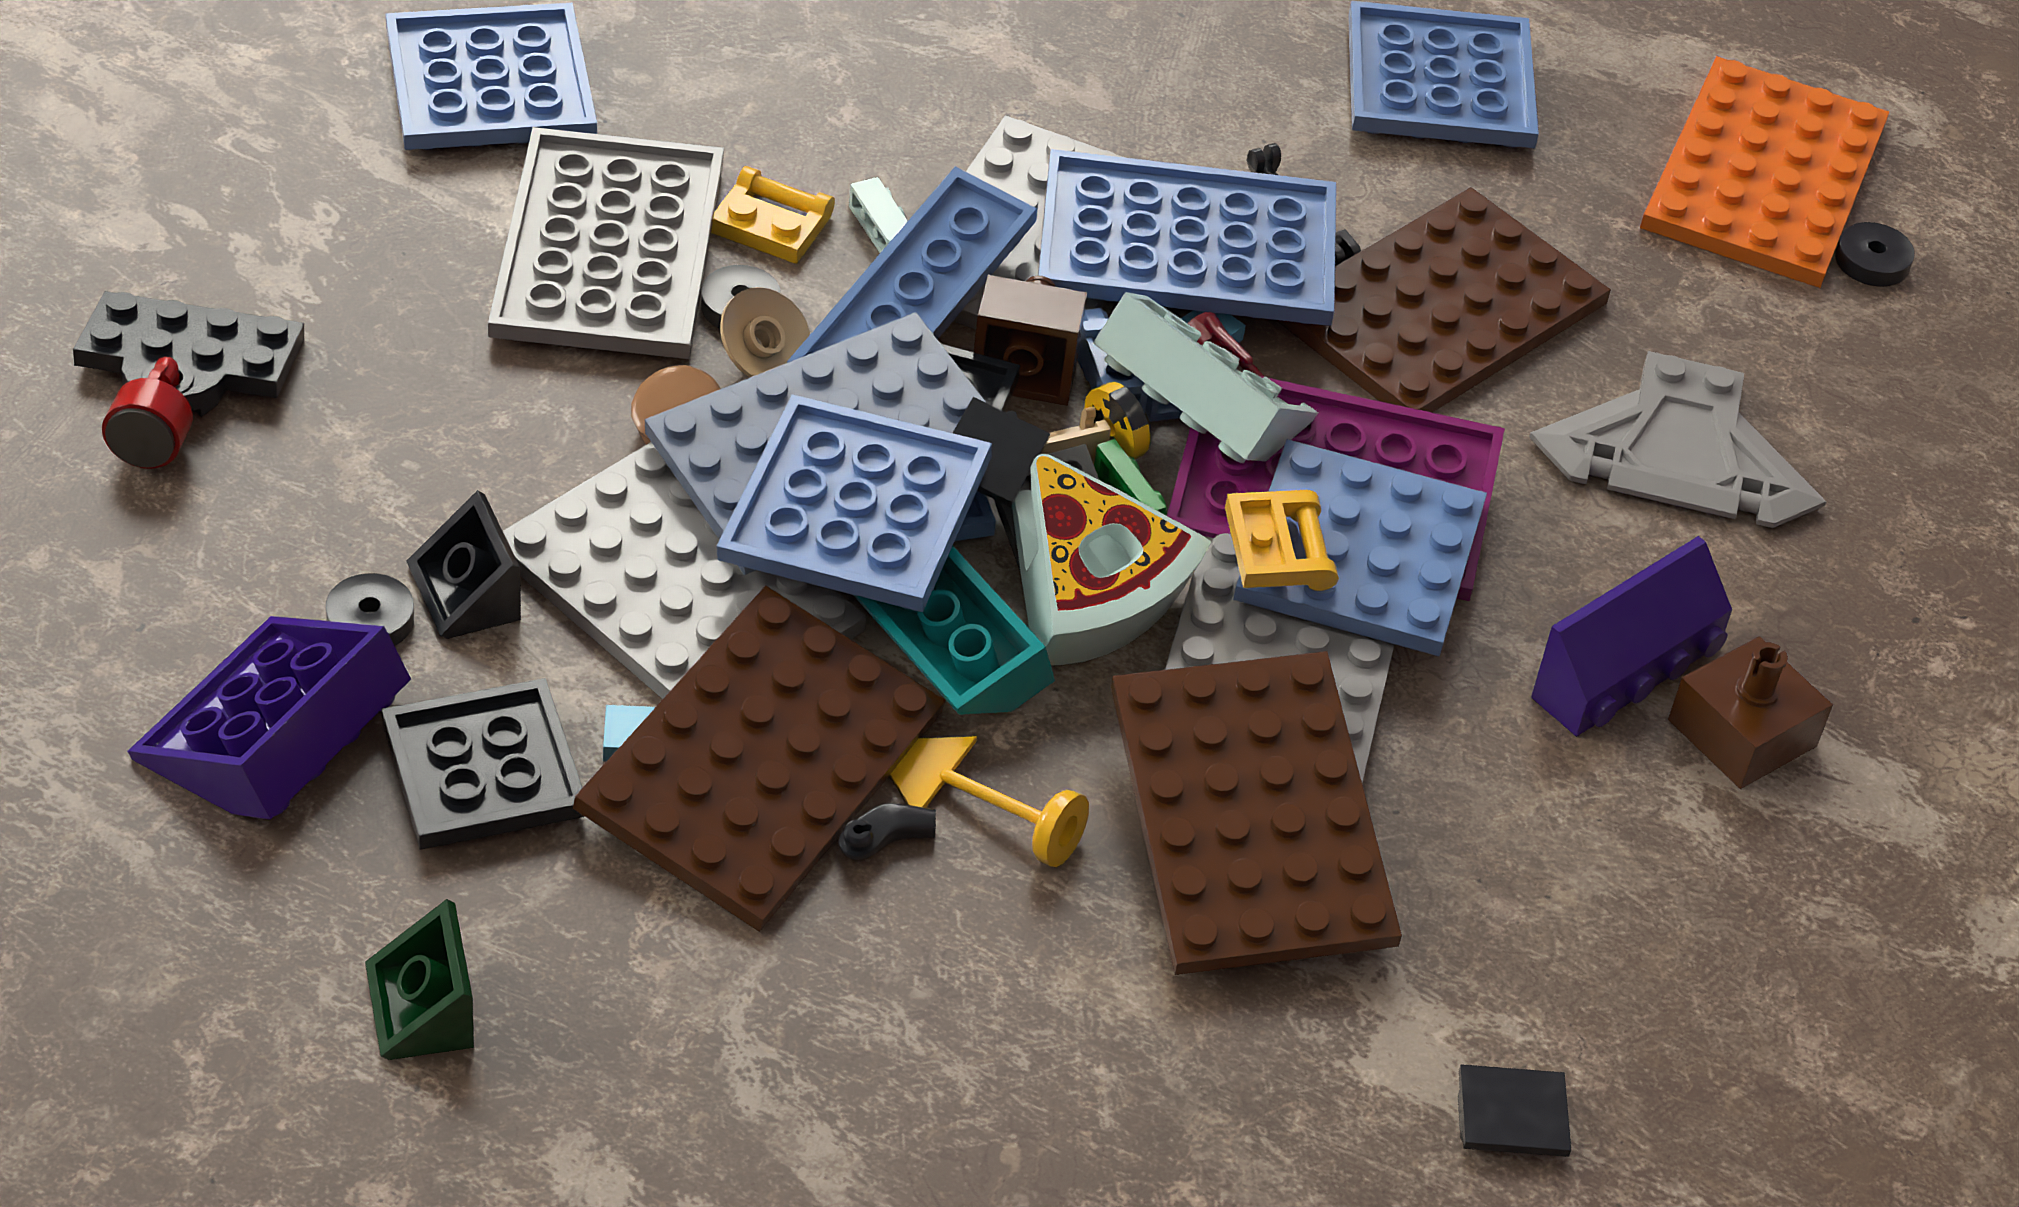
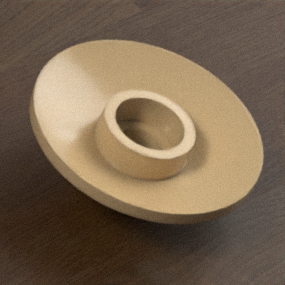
M762 287L749 288L735 295L725 306L720 322L721 339L729 358L748 377H753L786 364L810 335L808 324L798 307L783 294ZM755 337H757L761 341L762 346L758 343Z

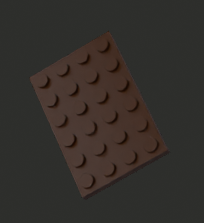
M1470 187L1335 266L1334 315L1331 326L1283 320L1276 321L1378 401L1433 413L1606 305L1611 289Z
M765 585L577 793L573 809L760 932L840 836L845 826L855 818L889 777L918 738H921L942 713L946 700Z
M1327 651L1123 674L1112 677V695L1175 975L1399 947L1402 934Z

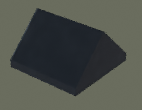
M477 490L406 560L440 636L446 639L521 620L520 566L486 495Z

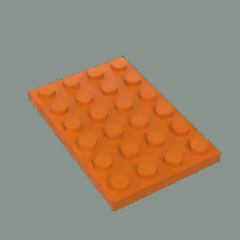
M1716 56L1644 212L1640 228L1821 288L1885 127L1889 111L1877 108L1867 102H1858L1833 94L1823 88H1814L1790 80L1780 74H1771L1758 70L1736 60H1727Z

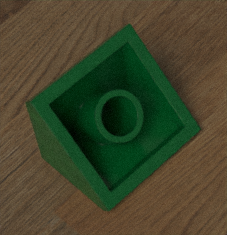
M446 899L365 961L380 1056L385 1059L394 1060L474 1048L473 996L456 905L454 902Z

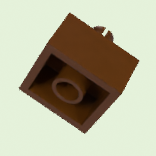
M988 275L977 316L973 352L1021 365L1019 380L1012 396L1068 406L1077 367L1087 292L1056 287L1051 279L1040 275L1032 276L1026 281Z
M1760 636L1683 676L1668 720L1739 789L1748 786L1816 748L1833 707V704L1787 662L1788 656L1785 650L1778 654L1781 647L1771 642H1765Z

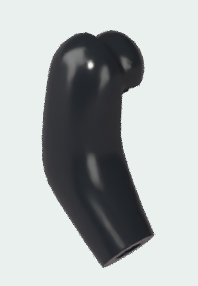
M898 803L878 805L859 819L850 821L845 826L839 838L840 850L846 857L852 860H865L894 841L935 838L936 809Z

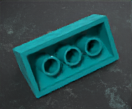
M952 546L923 612L853 595L959 715L1012 712L1055 681L1046 646L954 546Z

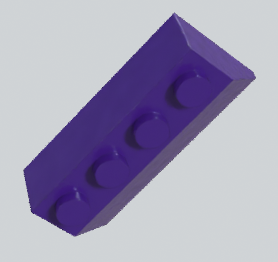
M1699 536L1695 537L1554 624L1550 630L1531 698L1577 737L1594 725L1597 727L1605 725L1614 717L1619 709L1630 702H1641L1651 693L1655 686L1666 679H1677L1697 659L1702 656L1711 657L1717 653L1724 645L1728 636L1725 630L1732 607L1707 543Z

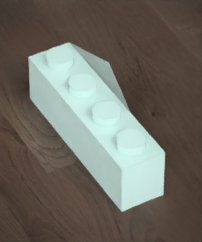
M1125 292L1093 344L1107 354L1104 361L1113 369L1127 376L1133 373L1145 382L1142 390L1151 398L1165 405L1171 402L1183 411L1180 419L1185 424L1203 434L1209 431L1221 440L1218 447L1230 458L1240 463H1244L1246 460L1267 461L1285 445L1287 439L1291 440L1300 433L1319 413L1304 402L1301 405L1287 404L1277 397L1282 387L1266 376L1262 378L1248 370L1240 372L1236 369L1240 360L1238 357L1212 342L1205 341L1203 345L1199 344L1197 341L1201 336V332L1148 296Z

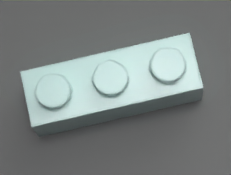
M878 177L850 185L849 208L879 253H881L907 223L904 211L900 206H897L892 199L890 190L884 187Z

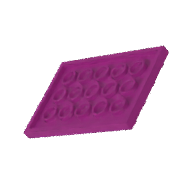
M1268 378L1282 387L1277 397L1291 405H1301L1304 402L1319 412L1306 428L1291 439L1292 441L1487 493L1457 599L1470 601L1505 428ZM1190 427L1167 516L1202 536L1215 538L1219 534H1231L1225 511L1227 494L1269 492L1284 446L1267 461L1246 460L1244 463H1240L1219 449L1218 445L1221 440L1209 431L1203 434Z

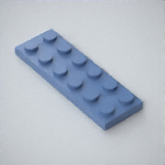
M955 166L790 357L787 363L917 312L938 340L984 285L987 276L994 273L1037 221V208Z

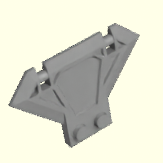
M1648 351L1639 390L1530 432L1529 436L1570 481L1586 484L1588 475L1608 479V490L1732 519L1736 518L1737 510L1756 514V524L1770 528L1777 527L1824 507L1826 504L1823 497L1739 413L1744 380L1743 372L1690 361L1673 355Z

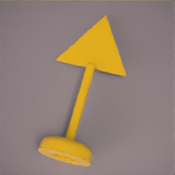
M977 736L918 738L889 775L907 805L926 808L944 783H947L1036 824L1032 837L1033 852L1037 860L1051 867L1060 866L1073 853L1083 835L1089 815L1087 797L1075 791L1063 790L1057 793L1045 805L1044 809L1040 811L954 772L977 742Z

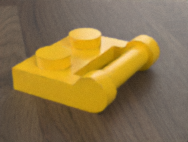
M744 166L739 173L736 184L714 211L711 233L797 264L829 221L833 213L835 198L821 192L815 196L763 177L760 170ZM756 194L808 214L803 216L756 199L753 196Z
M1311 490L1227 494L1225 511L1243 588L1308 585L1310 589L1323 591L1337 584L1339 578L1336 565L1333 560L1328 558L1318 519L1321 513V505L1316 492ZM1291 516L1294 521L1298 522L1306 559L1295 558L1286 517Z

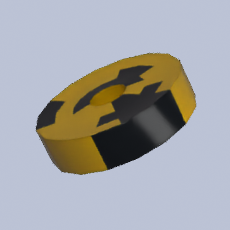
M1109 382L1092 389L1086 396L1084 409L1089 407L1096 408L1094 425L1097 421L1106 420L1111 429L1109 441L1115 439L1124 452L1135 460L1144 456L1149 450L1150 430L1144 410L1135 395L1124 385L1117 382Z

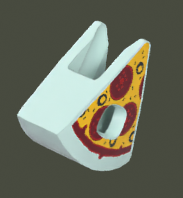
M1040 454L1034 459L1030 467L1031 490L1020 491L1012 504L1029 629L1046 646L1051 665L1084 662L1107 655L1129 644L1149 630L1167 612L1180 595L1203 559L1211 541L1091 475L1049 454Z

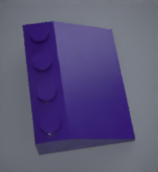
M270 616L127 752L133 761L231 814L271 819L282 813L289 806L290 799L309 781L322 774L326 764L344 746L356 740L361 733V729L379 711L393 703L395 695L411 680V677L385 626Z

